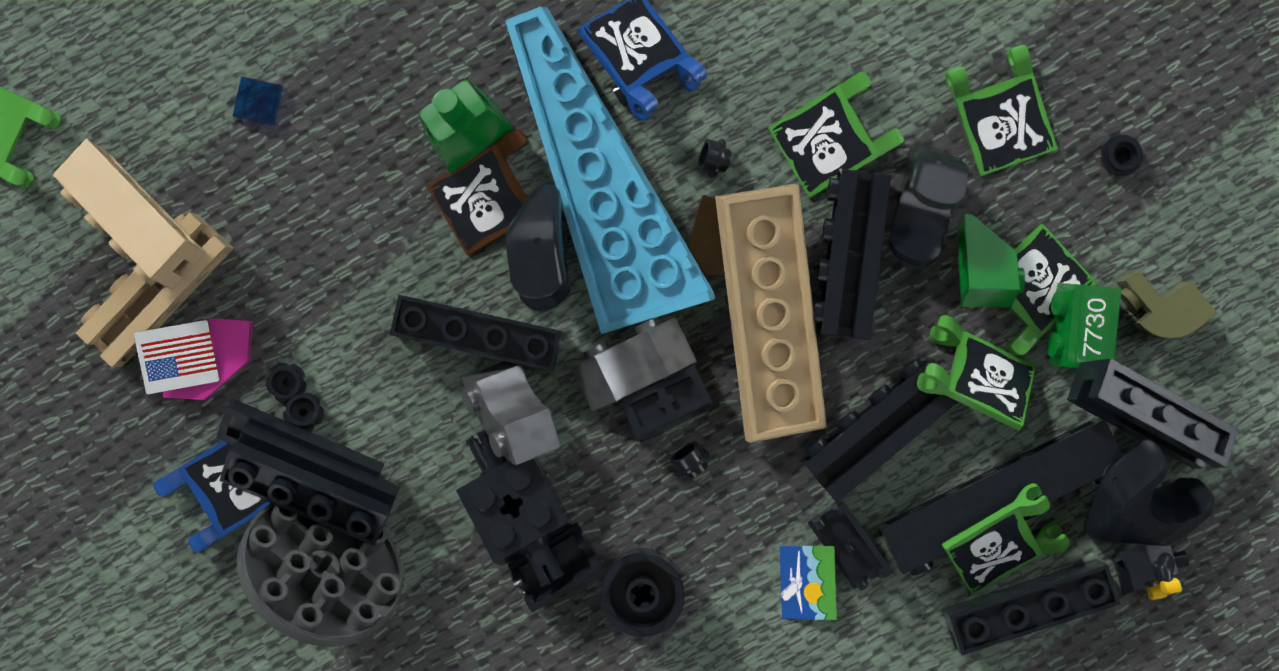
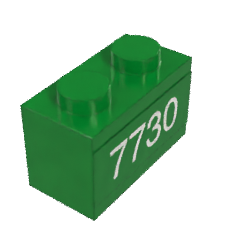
M1057 283V291L1053 294L1051 301V311L1054 315L1053 331L1047 341V352L1050 356L1049 364L1078 368L1080 362L1109 358L1114 360L1121 288Z

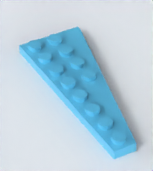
M540 6L505 20L555 185L560 191L563 211L601 334L714 300L715 295L548 7Z

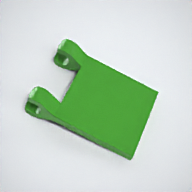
M0 87V177L14 185L30 188L35 175L9 163L29 119L52 129H57L62 116Z

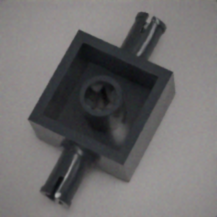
M483 430L476 433L484 449L478 438H474V436L468 438L465 443L469 446L482 473L479 478L460 487L456 492L493 563L503 566L520 556L526 555L540 581L541 588L553 583L546 567L553 580L556 579L558 581L565 576V573L560 568L548 543L551 541L550 539L572 528L574 525L537 457L518 465L511 463L509 460L504 461L502 457L498 458L491 448L486 431ZM512 500L520 503L523 502L524 504L519 507L520 516L518 517L508 514Z

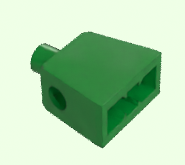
M469 80L460 82L452 89L438 91L433 98V102L419 113L429 144L450 174L514 129L492 97Z

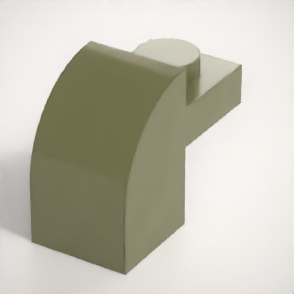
M1139 270L1129 271L1116 281L1122 289L1121 300L1134 312L1138 309L1141 312L1129 324L1138 332L1149 337L1179 338L1189 335L1217 313L1191 281L1178 282L1162 297Z

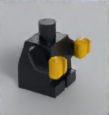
M1143 545L1122 550L1112 555L1123 595L1132 594L1147 587L1149 599L1156 600L1182 591L1179 579L1173 578V575L1179 573L1178 569L1189 566V559L1184 550L1173 553L1171 546Z

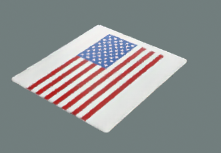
M207 320L134 333L146 394L219 381Z

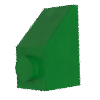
M964 214L957 231L961 306L1011 308L1018 293H1023L1025 287V272L1023 268H1018L1017 252L973 214Z

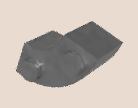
M655 317L634 327L638 335L610 349H607L605 342L583 352L585 361L571 367L592 412L697 362L676 317L662 324Z
M501 361L462 377L465 389L462 390L464 404L470 413H476L489 436L491 448L498 458L504 456L511 463L518 465L561 447L549 408L542 404L533 393L521 364Z

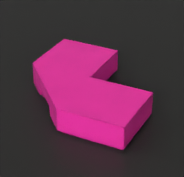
M209 318L208 327L219 381L164 391L163 397L207 400L226 381L250 362L253 321Z

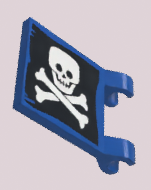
M626 0L580 26L577 30V33L625 95L633 115L639 121L649 118L653 113L652 111L658 106L655 96L642 86L674 67L681 84L688 91L698 88L701 81L707 76V71L703 65L688 55L648 0Z
M224 441L160 478L153 484L155 491L161 497L169 495L187 483L212 522V525L189 538V545L194 552L204 550L253 519L263 508L271 504L266 500L219 481L228 451L232 446Z

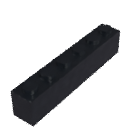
M1093 418L877 525V528L898 570L903 574L910 572L912 576L918 575L934 566L932 560L946 554L942 546L944 542L1013 503L1027 485L1031 483L1037 484L1042 491L1041 496L1045 495L1049 502L1057 499L1059 503H1062L1081 494L1080 487L1092 481L1096 485L1100 484L1101 479L1110 467L1123 455L1107 422L1100 418ZM1038 515L1025 516V517H1023V518H1024V520L1026 521V520L1032 519V518H1034V517H1036V516H1038Z

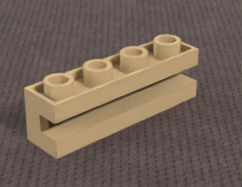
M87 138L54 172L53 176L64 186L60 191L61 194L77 208L83 207L88 212L84 217L86 221L103 234L107 232L112 237L108 242L109 245L125 259L131 258L137 264L133 268L134 272L149 285L153 286L158 282L172 290L183 278L176 270L178 265L184 259L195 265L206 254L112 155Z
M189 212L186 216L181 214L174 219L206 254L195 265L185 259L178 265L176 270L183 278L172 290L158 282L151 286L133 271L130 276L124 274L118 278L109 289L112 295L102 305L96 304L91 307L81 318L83 326L76 334L87 345L94 344L102 352L100 357L111 367H123L137 352L134 333L160 328L234 249L198 214Z

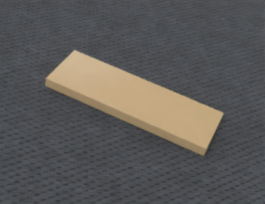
M791 184L715 196L745 440L752 443L827 428L799 185Z

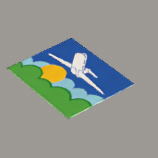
M780 546L782 619L837 620L834 546Z

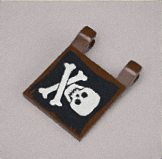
M519 130L509 133L450 174L448 172L426 185L467 256L506 234L508 227L527 198L526 193L505 159L528 144L526 136Z

